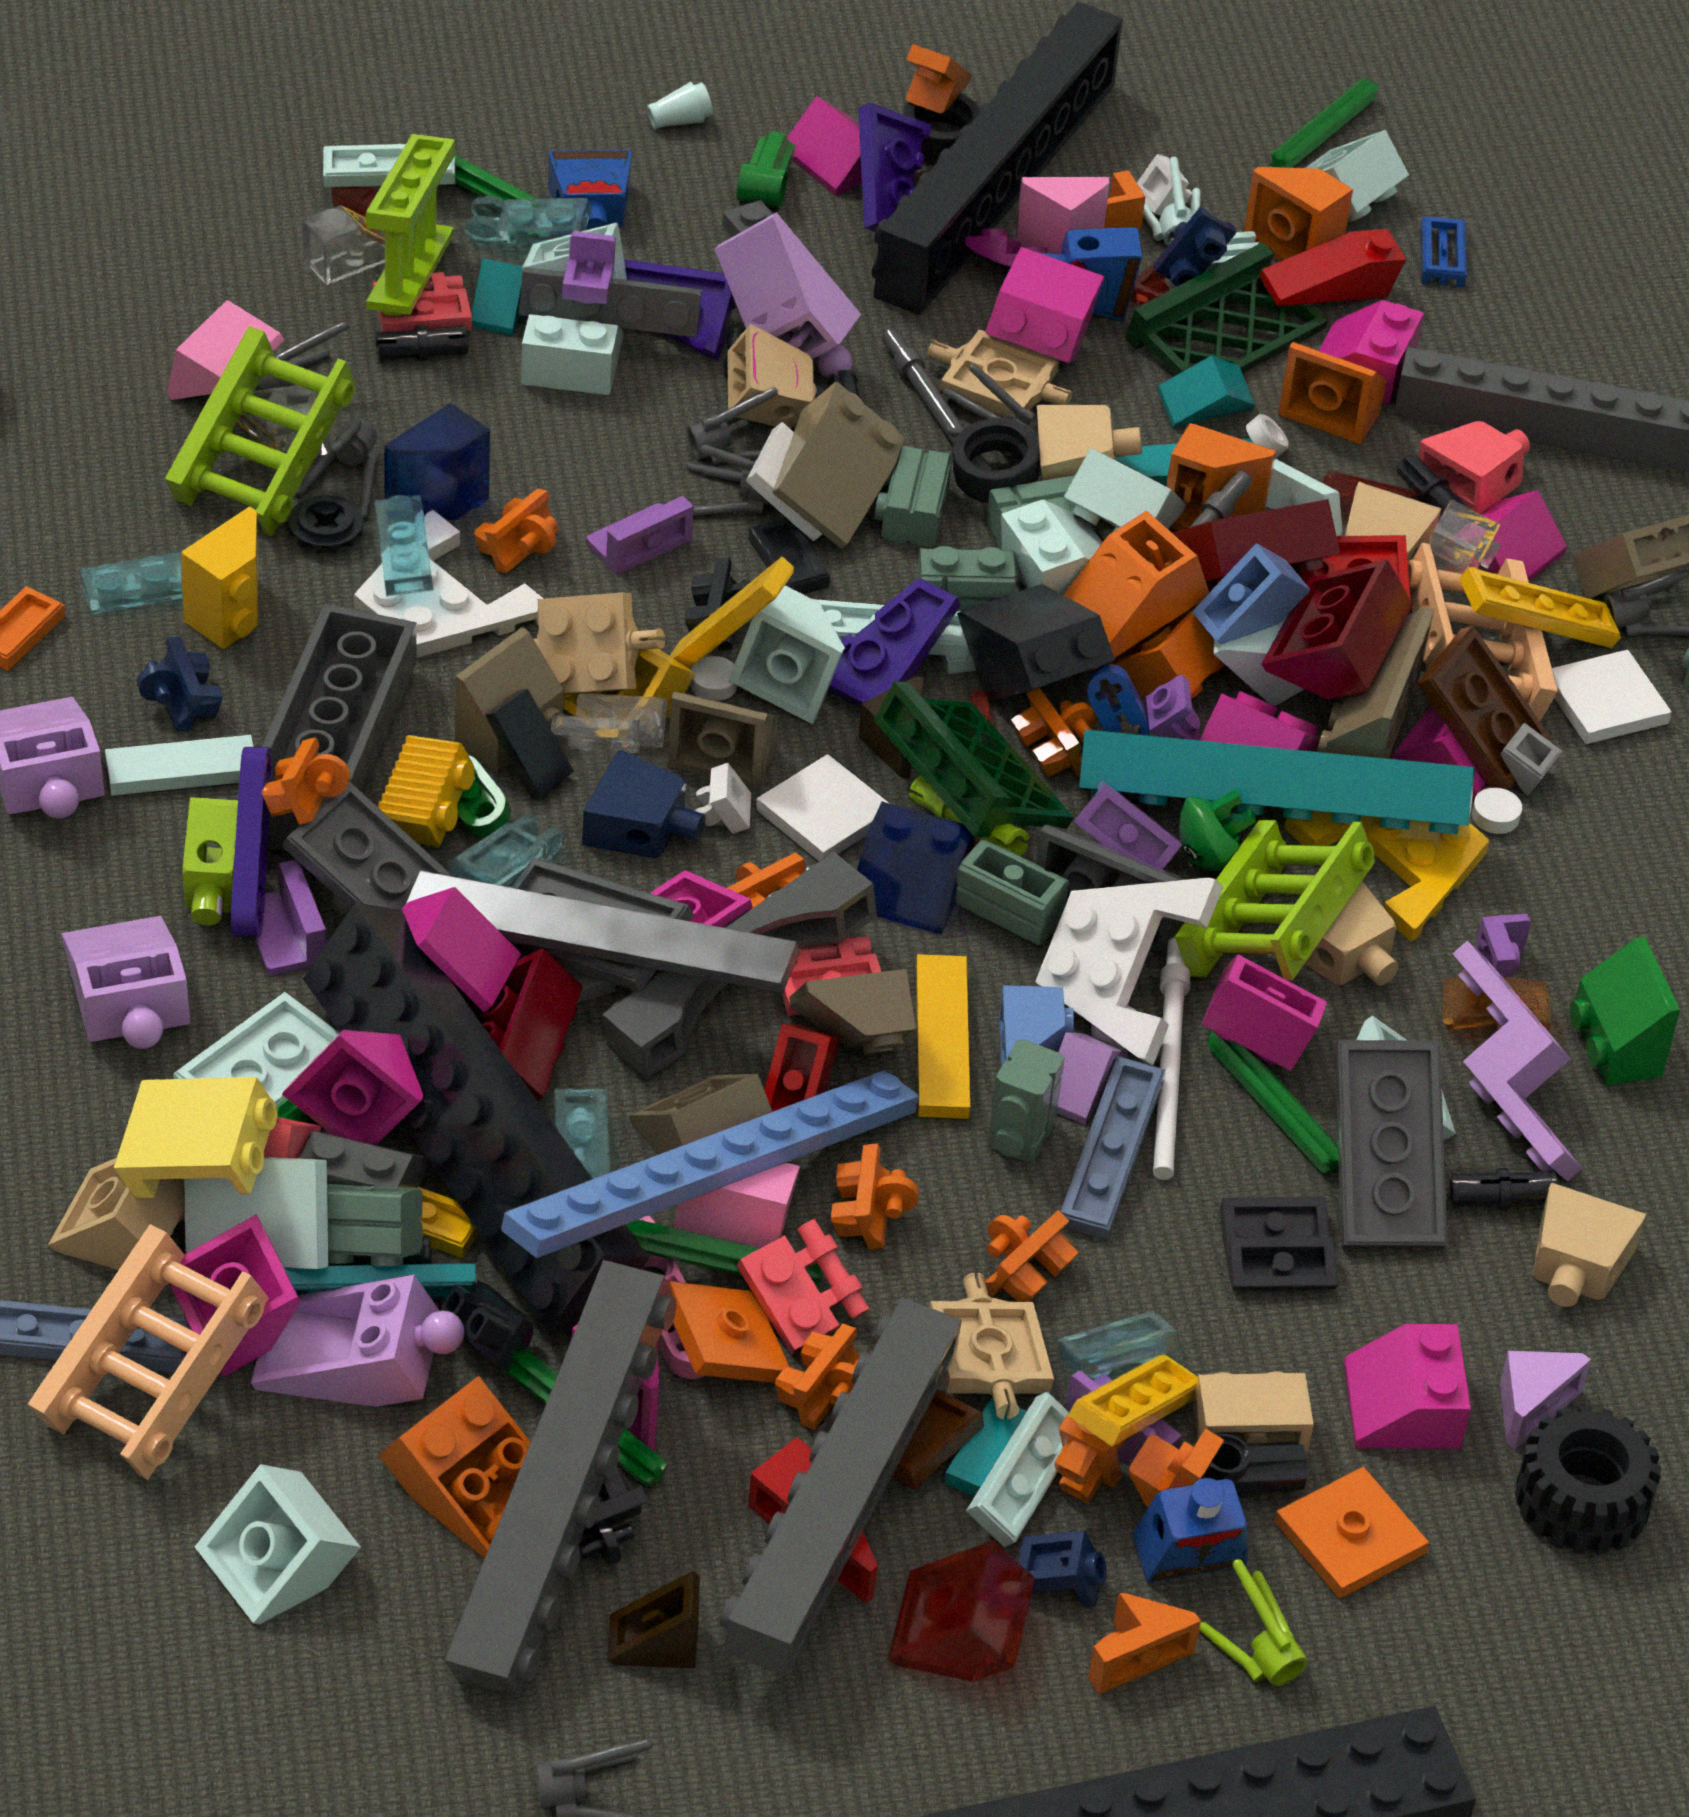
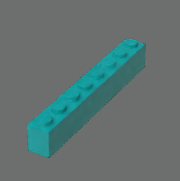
M1085 730L1079 788L1091 789L1090 798H1093L1098 791L1096 787L1103 780L1118 793H1139L1138 803L1167 806L1168 796L1180 798L1192 796L1214 802L1231 791L1238 789L1242 794L1243 803L1235 805L1236 813H1245L1246 810L1251 808L1255 815H1264V806L1284 808L1283 817L1312 820L1313 811L1332 812L1331 822L1352 824L1353 822H1361V815L1381 817L1380 827L1409 829L1410 820L1430 822L1429 832L1458 834L1459 825H1470L1475 767Z

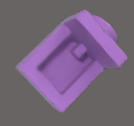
M579 231L571 233L569 260L562 286V299L577 300L585 304H607L614 274L616 238L614 236Z

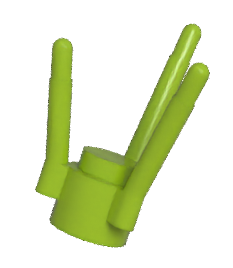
M1236 1559L1233 1562V1568L1267 1628L1251 1644L1252 1649L1255 1651L1253 1658L1208 1623L1201 1622L1199 1631L1240 1664L1254 1683L1266 1677L1272 1686L1284 1685L1304 1671L1308 1665V1659L1295 1641L1262 1572L1257 1570L1251 1576L1243 1561Z

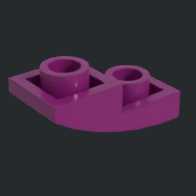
M982 229L981 236H966L965 245L970 249L1011 268L1021 247V242L1008 237L1007 231L1001 229ZM1023 246L1035 252L1047 253V248Z

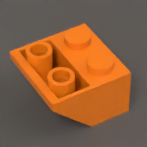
M1190 423L1171 453L1166 487L1170 488L1187 506L1169 528L1178 531L1189 528L1201 515V507L1213 492H1220L1237 471L1247 473L1251 477L1252 483L1234 503L1235 510L1229 517L1266 511L1276 450Z

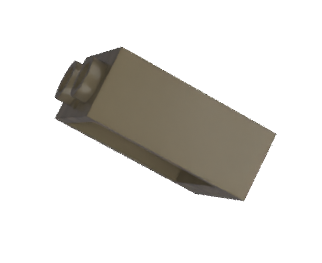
M1689 515L1622 533L1574 555L1573 559L1585 597L1592 599L1607 593L1645 584L1681 569L1688 568Z

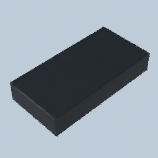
M783 518L749 528L748 540L767 568L780 557H784L795 567L785 586L801 594L829 587L830 574L801 530L790 520Z
M528 688L518 690L485 714L531 798L541 797L574 772Z

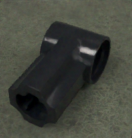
M1217 1434L1224 1441L1201 1479L1211 1478L1216 1481L1223 1479L1232 1480L1238 1497L1240 1493L1304 1490L1307 1481V1458L1303 1444H1299L1298 1441L1246 1444L1240 1438L1231 1434Z

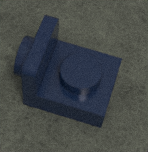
M1085 1530L1023 1537L1015 1582L1022 1594L1074 1589L1084 1607L1096 1606L1100 1585H1103L1106 1581L1107 1568L1103 1554L1096 1551Z

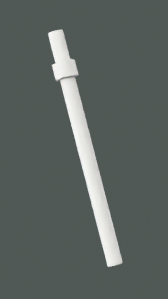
M1175 937L1169 939L1167 943L1166 966L1161 969L1160 991L1164 994L1163 1020L1169 1024L1161 1044L1160 1068L1165 1069L1166 1072L1157 1101L1153 1175L1161 1180L1170 1179L1174 1174L1184 996L1189 993L1191 975L1190 970L1184 964Z

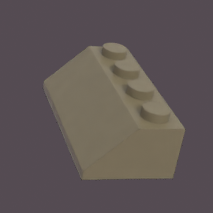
M1424 607L1407 615L1387 652L1386 658L1375 675L1371 687L1355 697L1340 696L1339 702L1341 703H1334L1327 728L1332 732L1323 730L1317 752L1390 759L1418 687L1417 683L1421 676L1435 609Z

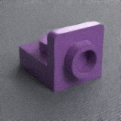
M1179 675L1146 696L1149 730L1157 737L1200 740V720L1192 709L1190 685L1187 678Z
M1528 914L1482 917L1475 948L1488 959L1509 985L1511 984L1513 973L1517 972L1520 968V954L1524 952L1531 926Z

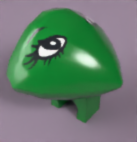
M1238 789L1231 791L1214 802L1192 796L1187 797L1184 802L1179 822L1181 848L1189 863L1200 871H1223L1240 847L1239 832L1256 822L1255 814L1251 808L1242 814H1230L1231 809L1235 805L1243 803L1242 794Z

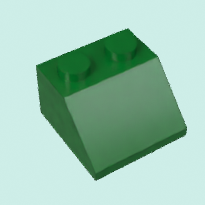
M1644 936L1633 939L1580 978L1576 998L1570 1003L1569 1012L1572 1025L1576 1030L1581 1031L1586 1042L1589 1062L1593 1067L1598 1068L1606 1086L1662 1077L1679 1017L1680 1008Z

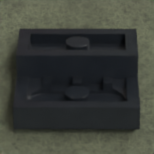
M1326 1197L1222 1199L1220 1204L1221 1223L1232 1290H1318L1337 1288L1334 1238L1329 1237Z

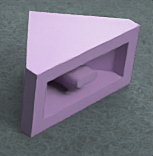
M1066 1032L1058 1051L1062 1053L1061 1055L1065 1060L1061 1075L1062 1081L1057 1114L1086 1125L1101 1101L1116 1057L1127 1058L1128 1051L1083 1033Z
M1507 1352L1500 1380V1392L1506 1442L1510 1447L1516 1450L1528 1439L1533 1428L1538 1429L1540 1420L1547 1415L1554 1417L1557 1414V1410L1566 1407L1582 1393L1591 1361L1590 1358L1583 1353Z

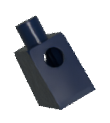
M618 749L583 810L582 845L657 858L663 854L673 835L697 842L703 832L706 815L685 808L686 782L682 777Z

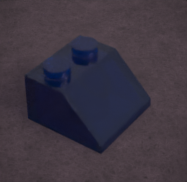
M449 403L384 445V515L390 519L421 520L428 512L434 510L445 520H457L472 509L480 507L489 499L490 429L454 404Z
M881 802L866 835L857 868L858 872L873 883L877 917L942 935L955 905L956 889L958 887V868L961 862L973 850L974 836L964 824Z

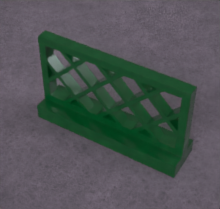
M1261 242L1135 308L1125 339L1136 350L1146 345L1175 376L1187 370L1189 363L1197 364L1211 355L1238 365L1242 373L1289 349L1292 342L1298 344L1324 330L1328 320L1312 304L1277 306L1272 296L1256 293V287L1263 283L1259 276L1261 270L1272 265L1271 261L1274 252L1264 242ZM1228 301L1248 304L1247 314L1224 310V304ZM1255 306L1278 310L1277 320L1254 316ZM1285 312L1301 314L1308 322L1304 325L1285 322ZM1202 318L1216 321V329L1211 331L1192 327V320ZM1223 323L1246 327V337L1222 333ZM1253 328L1277 333L1276 340L1268 342L1253 339ZM1170 335L1184 338L1183 348L1167 346L1160 337ZM1191 340L1214 344V354L1190 350ZM1221 345L1245 350L1244 357L1235 359L1221 356Z
M893 682L874 718L875 723L974 837L989 838L996 824L1037 827L1050 825L1068 829L1074 816L973 702L922 698L909 682Z

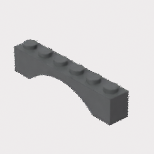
M833 852L817 864L809 866L800 876L780 890L769 894L763 902L743 916L730 922L726 928L796 941L799 949L814 945L841 943L877 917L873 883ZM669 971L658 972L649 980L641 992L634 991L626 998L618 1000L609 1010L602 1014L608 1047L648 1080L686 1053L691 1032L702 1011L728 983Z

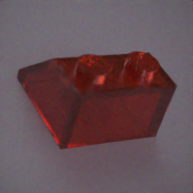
M993 1540L910 1570L887 1659L895 1666L970 1682L1014 1668L1019 1653L1026 1615L1029 1610L1035 1577Z

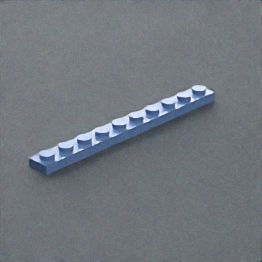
M883 1070L504 1212L501 1231L534 1257L539 1258L916 1113L920 1095L901 1083L899 1078Z

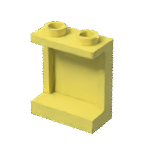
M257 1077L142 1080L114 1169L135 1198H154L160 1179L227 1178L239 1194H251L256 1176L263 1168L264 1150L270 1130L275 1127L277 1122L276 1104Z

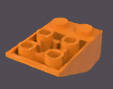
M1146 510L1106 537L1063 595L1100 615L1115 658L1200 603L1210 592L1197 555Z
M478 1376L406 1431L378 1456L416 1503L485 1559L531 1442Z

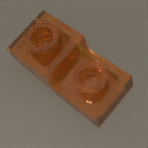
M1460 977L1443 979V1021L1447 1030L1497 1024L1498 1029L1502 1027L1486 1009L1492 1003V1000L1485 992L1479 997L1476 996ZM1503 977L1546 1029H1550V988L1548 983Z

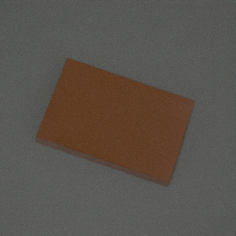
M1473 625L1465 627L1457 633L1417 683L1490 788H1502L1509 791L1515 784L1516 780L1500 753L1524 723L1547 740L1550 738L1546 729Z

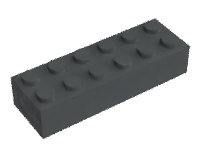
M324 603L262 744V747H270L272 751V781L277 780L275 777V766L278 761L294 757L303 740L316 737L319 742L318 756L321 754H331L343 760L350 771L349 781L359 791L364 792L416 666L417 622ZM325 797V799L323 800L321 806H322L330 797ZM293 812L274 817L270 814L268 849L289 853L282 845L286 838L300 826Z

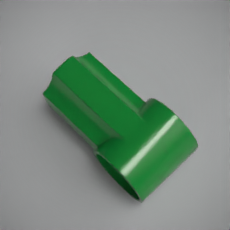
M771 131L766 137L759 138L750 163L745 162L742 165L737 184V201L752 203L761 200L767 207L781 208L786 192L788 171L795 154V144L787 139L786 134Z

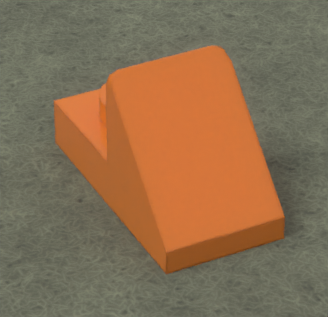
M912 44L906 60L916 67L917 70L906 100L909 103L937 113H944L967 86L972 75L951 57Z
M1205 1428L1194 1447L1184 1441L1180 1449H1177L1157 1435H1149L1129 1466V1475L1146 1507H1149L1157 1493L1167 1489L1194 1485L1196 1481L1200 1480L1224 1440Z
M1120 1593L1117 1598L1113 1621L1118 1632L1108 1634L1093 1646L1088 1679L1100 1695L1195 1654L1201 1620L1194 1612L1131 1594Z

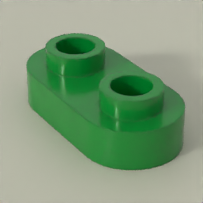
M469 755L474 764L475 775L471 787L468 790L462 791L458 801V818L470 833L482 837L498 833L507 825L511 816V808L501 789L479 762Z

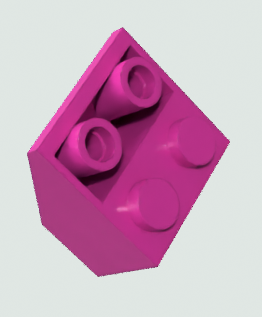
M1239 691L1236 699L1221 693L1199 741L1317 752L1320 737L1316 736L1319 729L1318 726L1284 711H1281L1277 718L1274 716L1277 707Z
M1237 954L1223 970L1201 1024L1212 1029L1219 1037L1234 1041L1257 1053L1265 1062L1279 1065L1292 1071L1317 1030L1327 1002Z

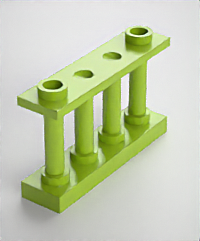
M412 134L366 211V229L380 230L385 234V269L366 300V309L381 311L388 316L410 315L452 240L454 227L436 224L437 186L455 156V139Z
M248 326L165 477L174 499L191 506L197 494L206 489L256 508L257 519L264 534L273 536L279 523H284L288 519L293 507V497L341 408L347 407L354 396L355 382L347 362L338 358L328 377L275 358L265 331ZM267 375L319 394L308 415L254 396L253 392L261 377L265 378ZM249 413L298 431L288 452L284 453L235 435L232 430L240 416ZM228 451L276 469L277 472L266 492L213 473L212 467L219 454Z
M1259 820L1216 879L1223 886L1208 927L1185 922L1175 935L1184 964L1190 970V977H1207L1223 953L1275 954L1283 978L1285 980H1294L1375 863L1374 849L1371 843L1368 842L1362 822H1353L1336 846L1287 845L1282 839L1276 820ZM1286 865H1322L1316 875L1280 874ZM1265 894L1301 895L1295 904H1259ZM1245 923L1281 924L1274 934L1238 933Z

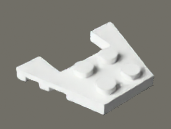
M431 510L354 594V608L359 611L417 622V658L470 644L472 643V636L493 631L500 636L514 632L515 624L533 619L536 625H539L537 599L544 598L524 583L492 603L485 604L433 562V560L460 546V531L434 510Z
M1199 878L1071 891L1035 982L1041 987H1063L1064 1004L1073 1008L1074 1012L1089 1021L1142 1062L1153 1066L1169 1024L1161 1017L1134 1011L1126 1007L1162 917L1207 928L1223 886L1216 879Z

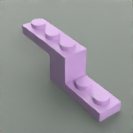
M1467 940L1452 953L1465 968L1458 975L1476 996L1479 997L1483 992L1487 994L1492 1003L1486 1009L1502 1026L1463 1061L1475 1075L1469 1081V1084L1488 1105L1494 1100L1504 1111L1497 1116L1498 1119L1516 1139H1519L1522 1135L1527 1138L1532 1146L1526 1153L1543 1172L1553 1169L1568 1182L1583 1168L1528 1103L1526 1098L1571 1058L1488 959Z

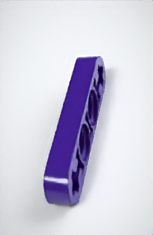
M244 747L241 754L231 902V928L234 937H260L263 930L270 812L263 798L262 790L266 783L272 782L273 758L270 747Z

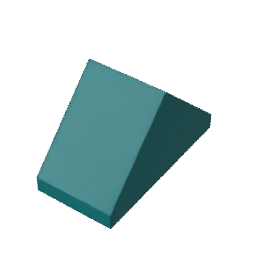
M482 258L471 312L472 328L513 336L521 317L519 315L523 266Z
M1212 355L1160 384L1157 388L1172 428L1251 410L1255 406L1240 367Z

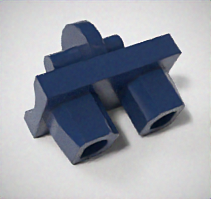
M1199 207L1187 223L1180 222L1174 229L1176 237L1153 264L1155 272L1171 280L1175 286H1179L1204 273L1213 261H1219L1228 250L1227 244L1237 233L1235 226L1229 222L1218 220L1207 210Z
M168 636L165 642L167 655L160 663L151 661L146 664L145 670L137 678V687L141 696L146 700L166 704L176 731H190L195 717H216L223 696L219 686L205 685L210 673V664L206 654L187 652L181 637Z

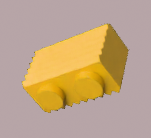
M408 735L406 736V743L402 745L399 760L396 761L395 768L392 769V776L389 777V784L385 786V793L382 794V801L378 802V808L419 845L440 847L446 831H452L456 825L458 801L462 791L468 790L471 787L475 775L474 764L462 743Z

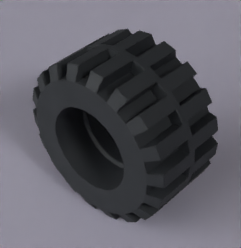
M1579 1406L1578 1412H1572L1569 1408L1557 1410L1555 1418L1547 1415L1540 1420L1538 1429L1533 1428L1528 1437L1516 1481V1503L1522 1505L1520 1514L1524 1521L1534 1522L1532 1531L1540 1538L1548 1535L1552 1538L1551 1544L1560 1549L1565 1544L1574 1547L1573 1553L1585 1554L1586 1549H1594L1596 1554L1608 1553L1610 1545L1619 1550L1628 1545L1630 1537L1636 1539L1642 1533L1644 1524H1647L1661 1476V1466L1657 1465L1660 1456L1656 1447L1648 1446L1651 1438L1644 1430L1635 1431L1633 1429L1635 1422L1627 1417L1621 1420L1613 1417L1614 1411L1602 1408L1601 1413L1592 1412L1591 1406ZM1571 1475L1589 1476L1605 1485L1586 1484L1573 1478Z

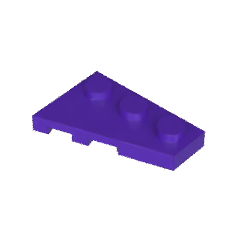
M870 102L859 107L858 114L864 228L876 232L879 223L883 219H889L895 212L900 199L904 195L909 196L915 189L913 186L915 172L922 169L924 155L920 153L922 140L929 137L931 125Z
M624 259L627 280L702 289L697 337L662 334L719 361L735 302L724 273Z
M921 578L915 580L875 613V620L855 636L849 633L841 640L845 649L828 691L861 707L863 702L889 690L894 681L905 682L911 679L961 607L958 598Z

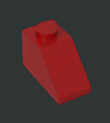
M793 1022L781 1025L764 1089L772 1112L826 1091L841 1038L840 1035Z

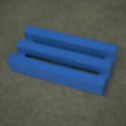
M1422 216L1420 227L1421 283L1430 284L1431 277L1438 278V285H1447L1448 279H1456V286L1464 287L1467 276L1465 220ZM1432 228H1438V265H1432ZM1447 229L1455 230V267L1448 266Z

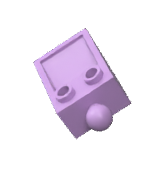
M777 212L716 247V255L746 328L749 324H752L809 354L812 359L817 357L818 370L827 379L834 373L837 376V380H839L838 371L851 370V354L845 347L839 344L858 320L861 313Z
M73 697L0 710V793L7 815L41 808L48 816L62 819L73 814L80 801L105 796L100 749L90 720Z
M161 916L61 933L89 1042L123 1036L131 1046L138 1049H147L158 1043L162 1037L163 1029L190 1024L187 979L177 945Z
M415 1275L298 1295L301 1302L272 1350L257 1358L251 1385L255 1390L372 1407L423 1399L433 1354H448L456 1350L463 1341L464 1326L459 1317L454 1313L439 1311Z

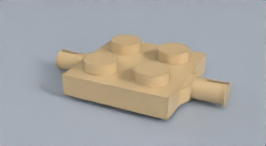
M979 329L971 341L956 349L933 340L928 349L927 357L929 359H934L951 366L941 379L940 394L944 395V389L950 388L1003 418L1007 412L1014 416L1015 414L970 372V365L976 364L1016 402L1029 411L1042 400L1055 405H1070L1073 391L1050 384L1058 373L1059 359L986 334L983 330Z
M620 592L537 599L539 631L537 639H534L564 689V695L635 690V663L639 653L638 650L663 649L665 646V641L663 640L648 641L651 638H665L664 631L661 628L638 631L632 613V593Z
M971 1273L963 1279L967 1298L959 1301H931L929 1308L962 1320L957 1353L943 1378L946 1393L990 1394L993 1396L998 1418L1004 1420L1006 1414L1007 1420L1012 1419L1019 1413L1015 1394H1043L1045 1392L1050 1394L1054 1381L1033 1302H1007L991 1298L987 1292L985 1277L981 1273H977L975 1279V1274Z

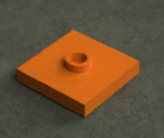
M669 1281V1288L676 1299V1313L673 1323L696 1375L775 1383L785 1367H790L767 1315L752 1291Z
M1364 1466L1277 1510L1274 1521L1339 1599L1427 1554L1429 1541Z

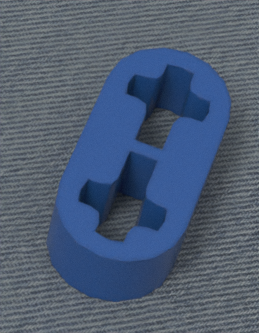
M1113 664L1101 665L1096 668L1089 677L1087 695L1105 732L1119 733L1122 728V718L1120 715L1124 713L1132 726L1140 724L1137 735L1150 736L1148 713L1128 673L1123 668ZM1108 679L1111 685L1120 684L1117 689L1119 703L1114 704L1108 692H1098L1101 689L1102 680Z

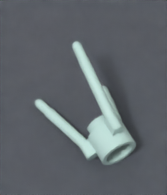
M1176 157L1170 158L1175 203L1168 205L1163 210L1160 222L1146 203L1143 217L1152 228L1154 239L1156 241L1164 239L1167 246L1170 244V238L1176 237L1174 234L1176 226L1180 222L1187 223L1200 207L1201 200L1200 189L1194 188L1190 209L1185 206L1181 174Z

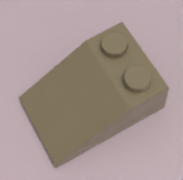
M836 381L801 411L772 493L838 547L843 549L851 540L896 465L905 437L890 422L883 420L867 407L856 394L849 392Z

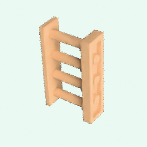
M1421 543L1413 560L1408 561L1410 599L1413 603L1411 606L1412 612H1416L1424 607L1435 609L1424 657L1426 669L1428 670L1456 636V634L1452 633L1450 622L1494 629L1497 635L1500 636L1501 643L1484 640L1496 659L1504 662L1505 667L1509 671V678L1539 721H1541L1558 692L1542 630L1476 614L1471 606L1445 602L1442 589L1465 593L1459 580L1462 574L1436 569L1431 545ZM1506 558L1497 575L1528 582L1523 561Z
M151 1224L27 1404L48 1427L63 1435L74 1420L80 1419L125 1443L126 1446L120 1455L139 1476L147 1480L156 1467L168 1458L174 1440L248 1329L253 1328L259 1322L264 1306L269 1300V1297L254 1278L245 1272H242L232 1288L228 1289L181 1265L180 1263L185 1257L184 1253L167 1232ZM170 1283L218 1308L201 1334L150 1309L165 1285ZM140 1328L187 1353L170 1380L119 1354L135 1330ZM109 1373L157 1398L139 1426L89 1400V1397L104 1375Z

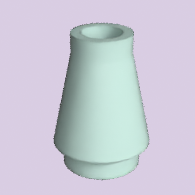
M689 82L657 102L647 105V113L651 125L656 130L668 126L704 123L706 117L713 115V108L705 85L703 83L693 85L692 82Z

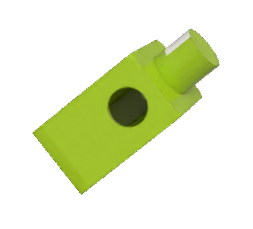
M190 797L182 875L185 907L191 910V918L198 924L215 925L220 922L222 912H231L238 800ZM208 842L216 843L221 848L207 847Z

